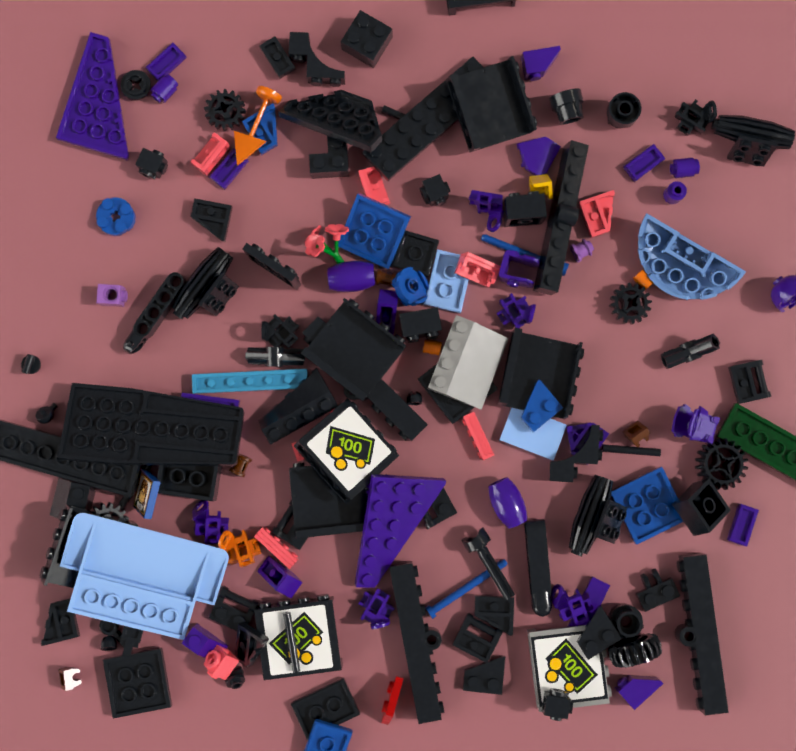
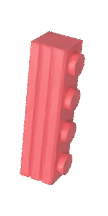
M472 412L463 416L462 422L468 428L467 433L469 437L472 436L473 438L472 444L474 448L477 447L479 451L477 452L478 457L485 460L494 456L475 413Z
M262 527L254 536L288 569L298 561V555L295 552L289 551V547L285 543L282 544L276 535L273 536L269 528Z

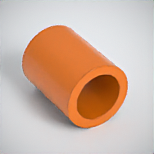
M643 269L633 277L634 281L641 288L645 287V290L653 284Z
M425 339L423 353L440 355L442 342Z

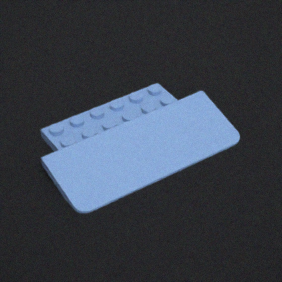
M79 513L72 521L60 567L79 571L67 612L184 640L195 602L199 601L215 605L229 555L226 550L88 513Z

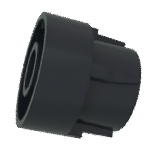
M581 89L565 90L549 98L552 111L557 113L560 125L574 123L584 118L582 112L584 100Z
M628 92L615 95L607 107L608 124L619 129L631 127L641 114L640 100L634 94ZM620 108H624L628 113H622Z
M618 604L608 614V618L622 639L633 638L644 628L641 613L630 604ZM624 616H628L630 619L629 624L626 626L621 625V619Z

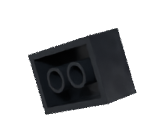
M159 465L157 479L160 481L158 493L217 501L222 466Z

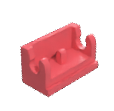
M214 132L212 138L190 163L208 176L231 147L226 140Z
M373 166L359 170L358 174L365 195L380 203L389 205L390 201L377 169Z
M466 252L460 255L454 273L485 287H490V284L494 285L501 266Z

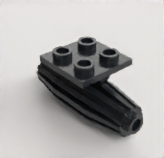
M719 115L712 122L711 126L714 134L735 142L727 155V159L754 166L764 167L775 149H790L795 139V130L775 122L747 116Z
M217 247L207 256L182 287L172 307L175 310L173 314L180 319L184 317L188 319L201 306L215 316L221 313L226 303L236 294L239 287L225 276L233 257L220 247Z
M594 475L586 489L572 526L569 548L572 549L571 553L581 557L583 553L588 554L596 538L613 544L618 539L620 527L626 518L628 507L610 500L613 486L612 480Z

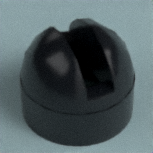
M412 391L409 392L407 404L421 405V394L416 391V395H413Z
M106 636L101 640L102 651L117 649V641L114 636Z

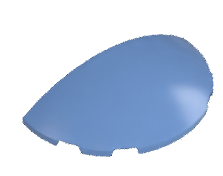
M647 213L645 214L638 233L639 259L649 279L662 291L686 300L709 299L732 288L746 273L745 270L714 252H710Z

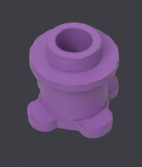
M582 239V242L576 245L573 243L569 246L577 263L588 255L592 256V251L594 250L592 243L585 239Z

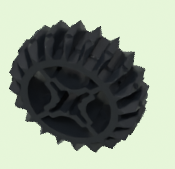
M715 438L713 444L708 443V446L705 444L701 446L704 452L697 451V454L701 456L700 458H695L696 462H700V465H696L695 469H701L697 476H704L702 480L709 478L717 490H720L721 486L723 490H728V486L734 488L735 482H742L739 476H746L742 472L743 470H748V467L744 466L748 459L742 458L746 452H739L741 446L734 447L735 441L733 440L731 443H728L727 438H724L722 441L720 438ZM718 448H724L732 455L724 457L722 453H719ZM711 455L712 463L708 466V459ZM721 461H725V462L722 464V467H717V466H719V464L721 463ZM735 462L734 470L731 472L730 467ZM719 471L725 479H716L711 472Z
M643 633L630 639L619 640L611 645L608 649V655L615 667H633L658 658L662 654V645L656 634Z

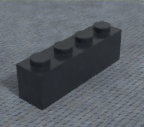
M315 368L306 380L303 379L295 390L289 392L284 400L276 404L258 421L270 444H273L338 407V404L320 372Z

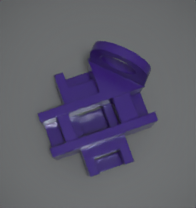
M472 190L469 196V204L477 205L479 214L481 212L489 213L487 230L490 232L497 231L501 225L504 213L502 210L503 195ZM497 218V223L492 228L491 224L493 220Z
M511 293L509 297L499 301L503 309L496 314L503 325L512 322L515 328H520L524 324L532 322L536 304L529 306L525 300L526 296L516 301Z
M200 500L194 506L192 520L195 522V535H205V544H218L220 535L229 529V518H221V511H218L217 516H209V503L206 500ZM202 504H204L203 507H202L199 511H197L198 508H199ZM209 524H217V527H209ZM208 536H216V539H208Z
M554 585L551 591V599L554 607L560 611L559 616L561 619L566 621L572 618L576 626L589 621L587 612L593 610V606L588 592L581 595L577 589L575 590L576 595L569 597L562 585ZM559 589L558 596L555 598V592ZM580 603L579 606L573 608V605ZM584 615L583 618L577 620V617Z
M378 588L374 595L365 591L363 598L358 603L366 608L360 619L369 621L371 629L388 626L390 624L389 616L395 610L394 606L387 603L390 595Z

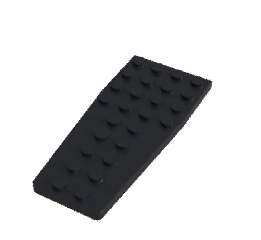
M72 383L57 458L59 460L113 465L235 466L238 462L244 410L237 406L133 388Z

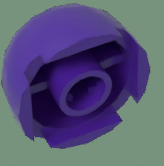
M788 275L784 278L780 276L773 282L774 287L771 290V299L780 312H785L783 308L789 305L791 309L796 305V275Z

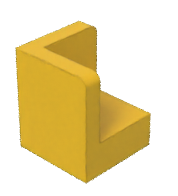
M548 174L529 176L530 192L539 191V194L545 193L548 199H553L552 181Z

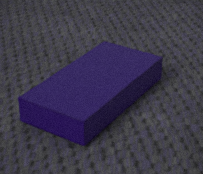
M172 42L146 66V69L159 81L162 76L169 75L187 57Z
M653 144L626 164L623 169L636 182L664 161L665 157Z
M233 148L209 177L225 190L249 161L245 159L241 164L237 165L236 149Z
M738 503L727 540L747 547L759 510Z

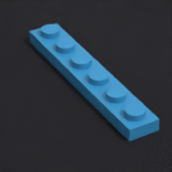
M292 369L192 374V394L296 389L303 379L306 380L308 378V370Z

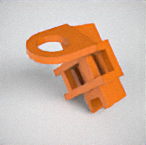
M225 530L220 536L218 547L227 551L229 555L228 563L231 565L239 563L241 568L255 563L254 556L261 554L257 539L249 540L245 530H242V534L234 536L230 531Z

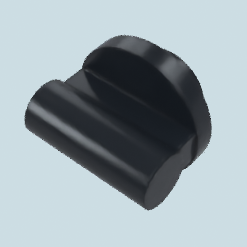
M27 354L21 362L22 372L26 374L37 373L41 368L40 359L37 356Z
M241 666L234 669L225 680L228 688L238 689L245 682L244 671Z

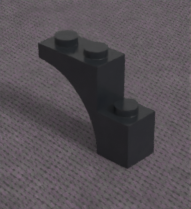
M290 32V60L295 63L307 61L306 77L308 83H311L313 86L330 84V86L339 87L345 85V71L330 68L315 56L310 46L309 33Z
M591 425L586 444L574 456L561 461H550L549 481L573 483V479H577L578 467H574V463L597 465L598 461H602V449H599V441H603V430H599L600 425Z

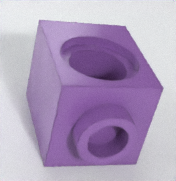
M98 284L96 303L102 306L124 307L128 299V292L121 285ZM116 291V298L114 300H110V293Z

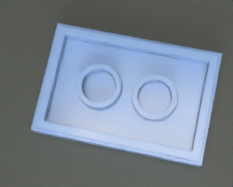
M437 249L429 281V290L426 293L428 297L424 305L461 314L469 279L454 273L460 258L459 254Z
M511 408L499 440L554 461L567 425L550 418L535 432H532L521 419L524 410Z

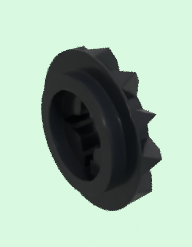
M132 70L123 76L121 90L131 100H141L151 90V81L146 73L140 70ZM131 81L139 83L141 90L134 88Z

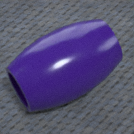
M347 261L327 268L330 290L357 292L375 285L374 265L372 263Z
M508 477L502 478L488 486L492 507L500 521L508 529L528 520L522 495Z

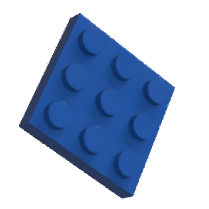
M358 193L345 224V227H349V231L341 235L338 247L389 269L411 216Z
M662 467L650 471L611 492L614 502L628 507L624 523L636 545L684 522L672 505L678 497Z

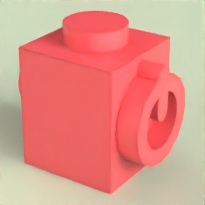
M216 645L214 650L207 654L204 666L208 669L207 673L212 678L226 680L239 660L231 650Z

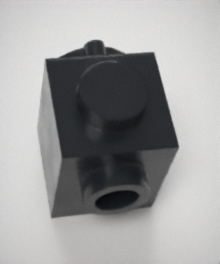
M143 148L135 165L139 168L138 172L155 180L156 177L160 179L161 175L166 173L168 161L160 151L154 149L152 152Z
M440 174L422 181V187L419 188L426 205L430 203V206H440L446 203L449 196L448 193L450 192L448 183L443 182Z
M556 688L544 691L541 710L543 715L550 716V719L555 721L568 720V715L572 714L573 702H571L568 696L569 692Z

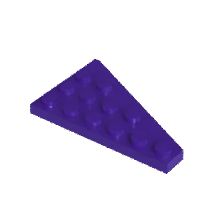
M90 32L56 138L63 142L128 160L129 154L111 42L106 36Z
M371 474L355 577L356 587H376L445 486L446 480L444 478Z

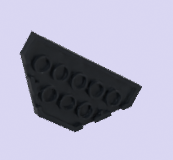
M344 90L334 91V94L329 96H323V94L309 96V100L300 102L297 99L289 100L278 111L279 117L371 153L382 142V134L372 101Z

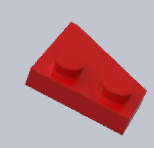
M396 676L394 681L389 683L387 693H389L388 701L384 700L381 712H384L381 720L383 724L388 725L393 718L403 678Z

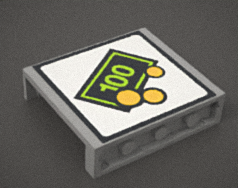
M586 625L536 631L535 628L527 629L536 705L539 712H542L544 691H550V688L569 692L568 696L571 702H573V708L610 703L609 697L612 696L610 685H607L606 677H609V669L604 663V658L607 657L606 649L588 660L576 642L581 633L584 632Z

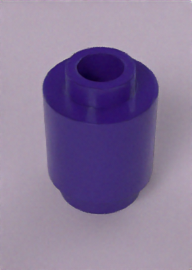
M168 74L165 77L162 76L151 88V96L158 103L161 101L165 103L175 93L176 87L179 84Z
M693 157L674 159L673 163L670 164V174L674 178L693 177L695 174H699L700 171L699 160Z
M672 182L664 190L663 197L667 203L677 204L686 196L687 188L682 182Z

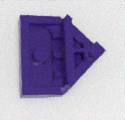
M547 137L517 143V149L520 150L522 159L521 167H525V170L534 176L546 174L561 146Z
M589 422L567 426L571 455L574 456L583 448L588 440L591 425H596L595 423ZM603 430V441H599V448L609 435L605 430Z

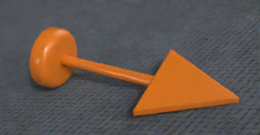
M257 87L256 94L264 101L249 135L234 131L237 165L241 164L266 143L265 140L253 136L267 104H279L282 99L279 93L268 87Z

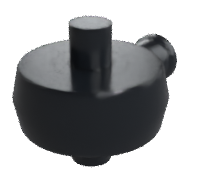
M53 403L50 407L40 408L35 415L37 421L41 424L49 423L54 418V410L58 406Z

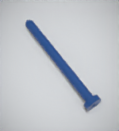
M482 235L481 240L506 251H517L519 255L534 256L540 260V255L489 235ZM564 263L562 276L566 274L569 266L568 263Z
M505 559L497 562L500 570L508 564ZM487 570L432 607L430 605L426 606L425 608L432 619L436 617L438 611L491 577Z

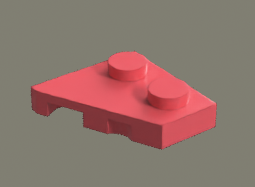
M614 190L578 203L591 238L610 232Z

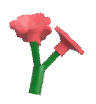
M329 224L328 227H325V232L332 234L333 240H335L334 250L324 243L325 238L319 235L322 228L321 225L315 228L306 238L304 243L307 255L317 257L320 252H325L331 255L337 264L345 262L338 253V244L341 235L346 234L349 231V227H345L342 224Z

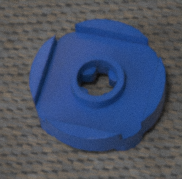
M114 197L106 198L102 201L96 212L97 225L105 233L111 236H121L133 228L136 215L126 200ZM118 212L120 219H116L114 222L111 216Z
M407 267L399 271L392 280V286L395 288L396 294L404 306H416L427 299L428 295L426 296V293L429 290V285L422 272H416L412 267Z

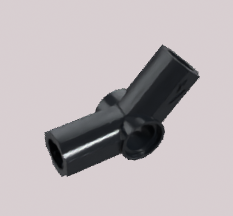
M714 333L698 340H691L679 345L675 349L660 354L662 363L666 369H669L684 362H691L703 357L702 355L720 349V341Z
M248 347L245 359L248 364L283 367V365H304L305 356L301 354L303 349Z

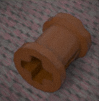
M378 268L375 285L384 284L394 288L392 280L396 277L397 272L382 271L381 268Z
M239 453L237 465L230 468L229 471L238 476L245 477L246 468L249 462H252V459Z

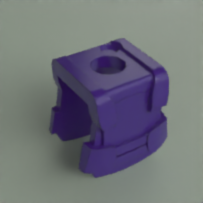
M505 251L499 271L500 281L514 288H518V286L533 288L534 282L532 280L507 275L510 261L530 267H539L540 261L534 256L519 255L517 251Z
M683 404V406L678 407L675 413L671 431L675 437L686 436L689 440L713 444L714 434L720 418L709 415L708 411L701 406L692 412L689 406Z

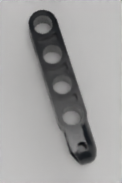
M173 272L167 276L123 344L125 352L128 354L138 352L148 338L154 335L172 309L182 287L187 282L181 274ZM176 278H180V279H181L180 285L177 286V287H174V286H173V281H174ZM169 293L170 299L167 302H162L163 295ZM154 309L159 311L156 318L151 317V312ZM143 325H147V332L141 334L140 328Z
M544 519L527 520L524 522L531 606L536 615L544 617L550 614L552 610L546 524Z

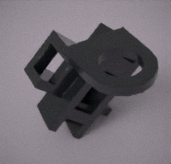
M696 99L691 106L683 102L675 114V118L680 120L676 129L687 136L693 129L700 134L705 132L707 124L713 122L717 117V107L713 100L709 101L703 108L696 104L698 102Z
M276 314L273 315L274 318L269 323L262 321V340L269 342L273 347H280L284 343L289 348L299 339L294 334L299 329V325L290 316L284 322Z

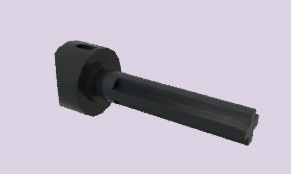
M482 527L476 537H465L461 541L468 553L477 551L503 598L508 600L515 593L486 547L491 539L484 527Z

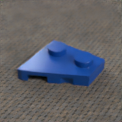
M273 103L266 107L253 136L266 141L258 149L261 155L278 146L276 112ZM259 112L242 121L248 133H250Z
M540 379L535 383V387L521 416V419L532 432H535L563 409L562 405Z

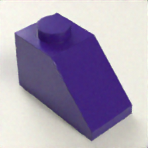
M560 46L523 52L521 63L524 79H530V81L540 80L558 57L561 50Z
M380 289L376 322L378 324L380 322L384 323L390 328L388 332L394 335L398 296L396 291Z
M269 555L257 571L276 591L289 598L293 597L303 583L293 572Z
M198 623L193 626L182 642L184 646L206 658L210 651L214 650L216 645L226 649L228 647L226 643Z
M628 675L627 677H622L617 682L615 689L635 710L661 687L663 682L655 676Z

